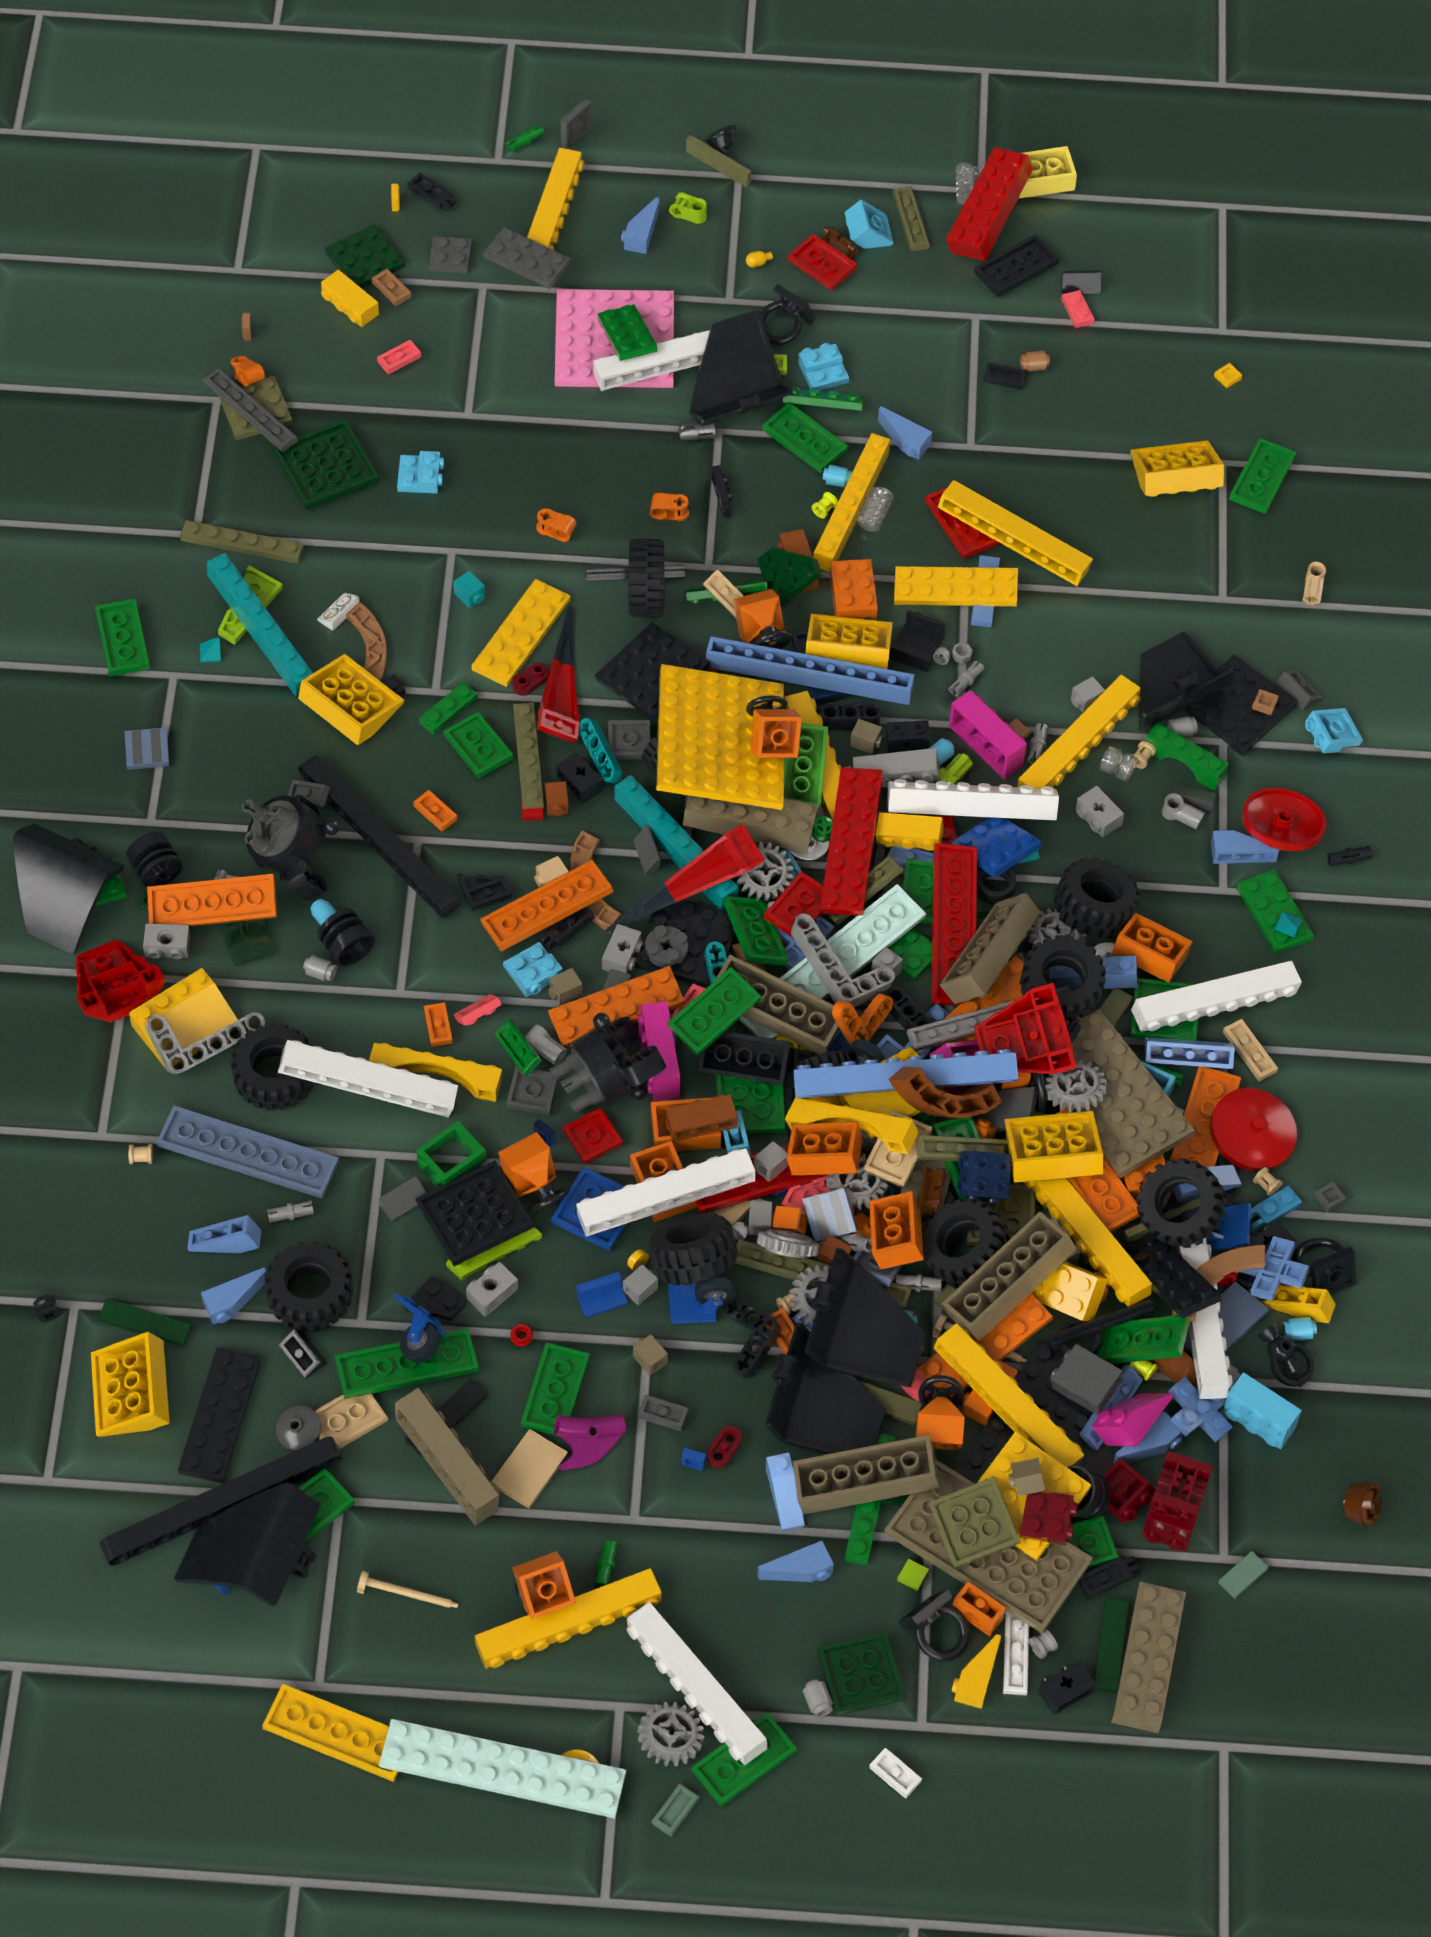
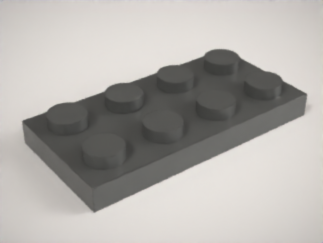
M505 227L483 252L484 258L548 289L554 285L570 265L569 257Z

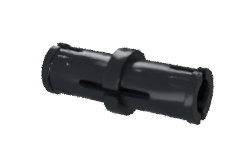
M1370 846L1355 849L1349 847L1345 848L1344 851L1327 854L1329 866L1343 863L1350 865L1354 864V861L1372 859ZM1357 854L1356 856H1350V857H1344V858H1342L1343 856H1348V855Z

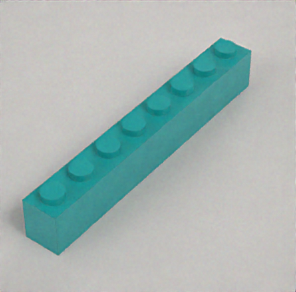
M223 553L207 561V576L292 693L295 696L299 695L301 681L312 675L313 672L228 556Z
M632 775L615 785V801L642 829L645 826L650 827L654 842L680 869L704 851ZM729 879L702 892L719 910H725L726 908L723 903L725 897H738L739 887Z

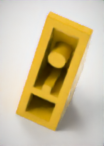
M1279 1285L1273 1301H1260L1270 1309L1297 1318L1310 1316L1311 1321L1315 1320V1322L1321 1323L1330 1322L1336 1305L1327 1289L1306 1287L1301 1289Z
M996 1634L962 1670L960 1679H954L951 1691L955 1692L954 1701L982 1709L1001 1635Z

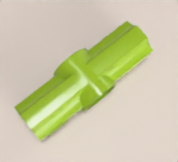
M964 753L958 754L946 768L942 767L940 769L939 781L957 785L973 767V762Z

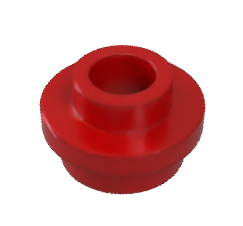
M519 1324L511 1330V1341L516 1346H527L533 1340V1331L527 1325ZM520 1334H524L526 1336L522 1339L518 1338Z

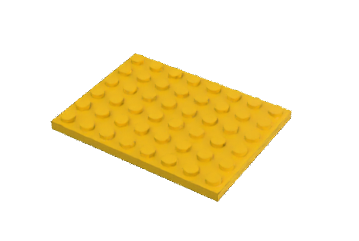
M661 664L656 790L782 810L784 805V758H757L750 750L753 717L747 714L746 706L750 701L761 696L775 695L784 698V684ZM773 702V706H776V707H780V706H781L780 703H778V702Z

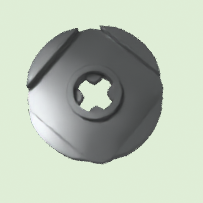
M656 926L646 938L645 952L649 960L656 966L664 968L667 966L672 967L676 963L680 964L688 954L687 936L684 932L674 927ZM663 944H670V946H671L672 948H668L667 950H663V946H662V945H663Z

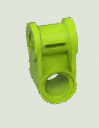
M681 192L676 195L675 203L669 207V212L676 218L695 224H702L707 220V204L702 198H696Z

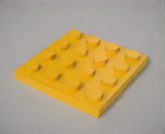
M1015 1432L977 1483L995 1477L1020 1544L1015 1545V1547L1037 1562L1050 1543L1021 1538L1019 1536L1027 1495L1018 1496L1016 1487L1011 1488L1008 1475L1013 1473L1011 1464L1039 1458L1045 1485V1491L1041 1492L1073 1495L1078 1505L1092 1486Z

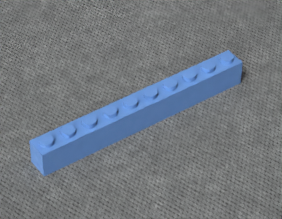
M710 636L706 652V660L710 662V668L905 705L910 704L913 691L914 674L712 636Z
M1010 1049L998 1050L997 1054L990 1055L988 1051L975 1052V1056H966V1053H955L952 1058H944V1055H932L931 1059L922 1060V1056L909 1057V1061H900V1058L886 1059L887 1063H878L877 1060H866L862 1065H855L854 1061L843 1062L842 1066L833 1067V1063L820 1064V1068H811V1065H800L798 1070H793L796 1099L896 1091L889 1078L903 1066L920 1067L928 1080L935 1085V1088L1018 1081L1016 1053H1011Z

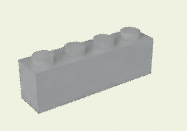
M936 748L853 757V768L883 770L882 787L887 788L889 781L894 782L896 779L914 783L917 780L927 781L928 783L940 780V762Z

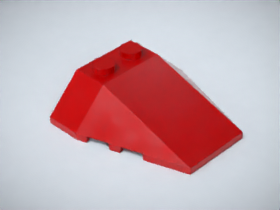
M117 939L76 955L77 1002L85 1015L111 1023L128 1016L129 1012L157 996L166 982L157 965L154 963L151 965L146 962L143 956H137L132 949Z
M1054 983L1032 988L1016 1001L1014 1000L1007 1007L974 1027L980 1051H988L990 1055L997 1054L998 1050L1010 1049L1011 1053H1016L1018 1072L1058 1074L1077 1068L1073 1046Z

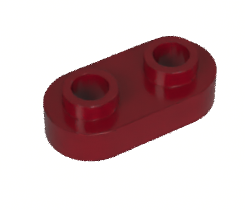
M542 663L532 664L513 679V691L520 696L532 693L547 682L549 675L548 667Z
M724 1427L709 1447L707 1462L711 1467L716 1469L725 1467L740 1447L742 1433L737 1427ZM733 1438L734 1441L728 1442L726 1439ZM715 1456H721L722 1459H721V1460H715L714 1457H715Z

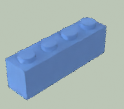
M1136 956L1101 957L1103 960L1102 965L1106 969V980L1103 989L1138 988ZM1061 965L1049 968L1050 983H1054L1056 989L1069 986L1070 990H1077L1083 985L1080 975L1072 968Z
M1145 1037L1143 1059L1146 1063L1233 1069L1235 1047L1232 1043Z

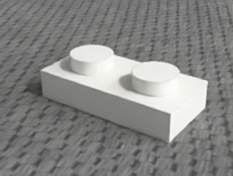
M886 1748L869 1766L874 1773L905 1799L922 1781L920 1776Z

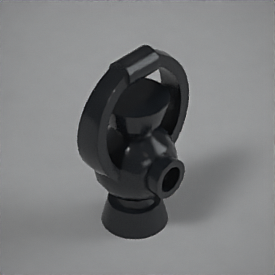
M1274 1323L1258 1335L1262 1341L1269 1343L1267 1354L1270 1358L1272 1374L1284 1385L1301 1387L1311 1380L1314 1370L1312 1355L1303 1345L1293 1342L1286 1336H1278L1279 1330L1276 1323ZM1295 1351H1298L1305 1358L1308 1370L1293 1381L1282 1375L1278 1364H1285L1286 1368L1284 1370L1288 1377L1306 1364L1302 1360L1294 1358Z

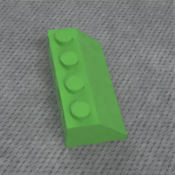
M801 723L798 758H784V798L817 805L818 809L821 807L828 727Z

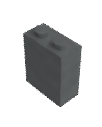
M1076 1344L1072 1350L1069 1349L1066 1352L1061 1366L1053 1370L1050 1377L1052 1388L1098 1415L1123 1382V1372L1121 1369Z

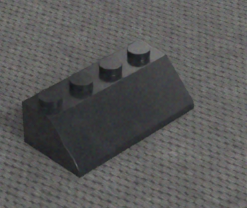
M725 1031L700 1054L697 1071L784 1085L791 1067L795 1045L790 1041Z

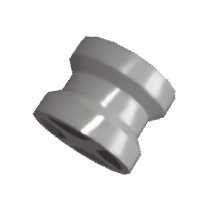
M1045 1629L1043 1634L1040 1633L1039 1636H1033L1029 1639L1033 1652L1040 1659L1045 1658L1048 1652H1054L1058 1649L1055 1638L1047 1629Z

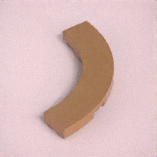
M359 602L346 614V619L357 628L364 640L366 660L363 668L381 681L387 663L386 639L376 617L366 606Z
M583 830L580 832L572 849L570 871L593 860L595 851L600 844V839ZM602 898L586 906L594 913L595 918L592 921L604 930L622 917L621 913L609 906Z
M1265 1245L1241 1247L1224 1252L1200 1265L1196 1271L1214 1286L1224 1279L1223 1276L1231 1272L1237 1273L1248 1269L1265 1268ZM1173 1310L1172 1316L1178 1315V1314ZM1196 1313L1188 1316L1190 1322H1195Z

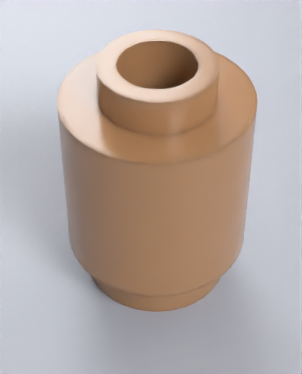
M1044 350L1025 352V354L1020 355L1021 370H1026L1027 372L1046 370L1047 366L1050 365L1049 354H1045Z

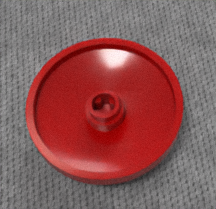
M1265 788L1258 790L1246 799L1242 809V821L1247 831L1261 843L1279 850L1302 851L1312 848L1321 841L1326 829V818L1321 808L1307 796L1289 789Z
M1241 1088L1231 1091L1218 1102L1211 1115L1210 1132L1216 1148L1225 1159L1239 1168L1259 1172L1264 1167L1272 1170L1286 1161L1296 1145L1297 1128L1291 1112L1280 1099L1264 1090Z

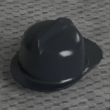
M730 125L714 132L705 141L712 148L721 151L722 154L728 153L729 148L735 144L734 130L736 125Z

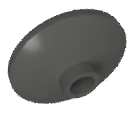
M302 1405L293 1406L285 1410L276 1424V1436L279 1442L285 1448L293 1451L314 1443L321 1431V1422L316 1412ZM296 1422H298L299 1427L297 1429H293V1425Z

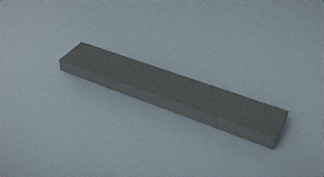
M220 368L204 378V383L281 452H284L298 442L297 437Z

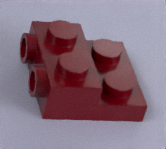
M1121 1458L1102 1475L1109 1483L1111 1498L1107 1510L1122 1524H1125L1127 1521H1133L1137 1517V1510L1143 1504L1148 1505L1152 1502L1155 1489L1151 1483Z
M1044 1492L1027 1494L1019 1536L1026 1539L1067 1545V1540L1072 1539L1074 1525H1070L1072 1516L1076 1517L1078 1502H1075L1073 1495L1050 1492V1494Z

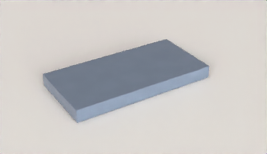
M1236 1281L1221 1294L1222 1301L1220 1302V1313H1218V1316L1223 1319V1332H1221V1335L1226 1338V1351H1224V1354L1269 1313L1268 1307L1252 1296ZM1188 1327L1184 1349L1193 1356Z

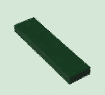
M108 1298L98 1316L101 1322L139 1334L150 1332L165 1342L184 1347L192 1329V1325Z
M1105 1598L1094 1681L1096 1684L1095 1689L1111 1692L1118 1691L1128 1601Z

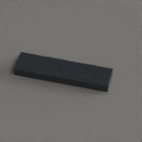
M470 1379L437 1410H440L446 1419L445 1424L448 1428H454L487 1398V1393ZM407 1436L405 1442L422 1457L421 1452Z

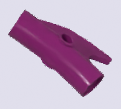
M622 1414L602 1417L558 1415L554 1425V1435L561 1437L572 1449V1455L559 1466V1469H575L597 1463L614 1446L622 1434L626 1433V1424Z

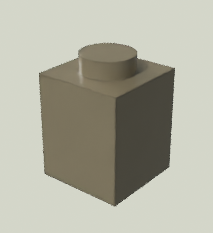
M858 719L851 733L850 746L873 754L876 747L880 748L884 736H881L882 727Z
M570 968L549 978L548 992L553 1000L556 999L559 1005H563L583 995V984L573 968Z
M651 1334L646 1338H640L634 1344L633 1357L649 1376L668 1364V1353Z
M1039 1458L1011 1464L1013 1473L1008 1474L1011 1488L1016 1487L1018 1496L1045 1491Z

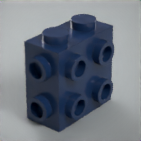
M961 1151V1156L958 1160L960 1176L957 1182L958 1196L975 1199L976 1201H980V1198H985L987 1203L1000 1204L1001 1199H1009L1011 1192L1010 1172L1012 1170L1011 1154Z

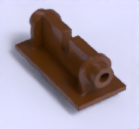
M826 226L823 233L825 235L821 239L850 259L860 252V249L855 246L854 242L840 236L833 227Z
M925 1167L918 1203L920 1208L932 1216H935V1211L941 1207L943 1190L940 1188L944 1187L945 1178L947 1177L945 1169L941 1167L937 1168L936 1171Z

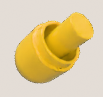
M751 252L746 257V264L751 268L760 267L766 264V261L772 260L773 255L771 252Z

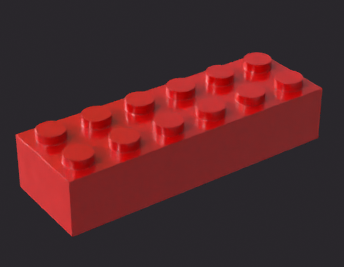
M994 147L946 238L951 253L986 261L1033 171L1029 155Z

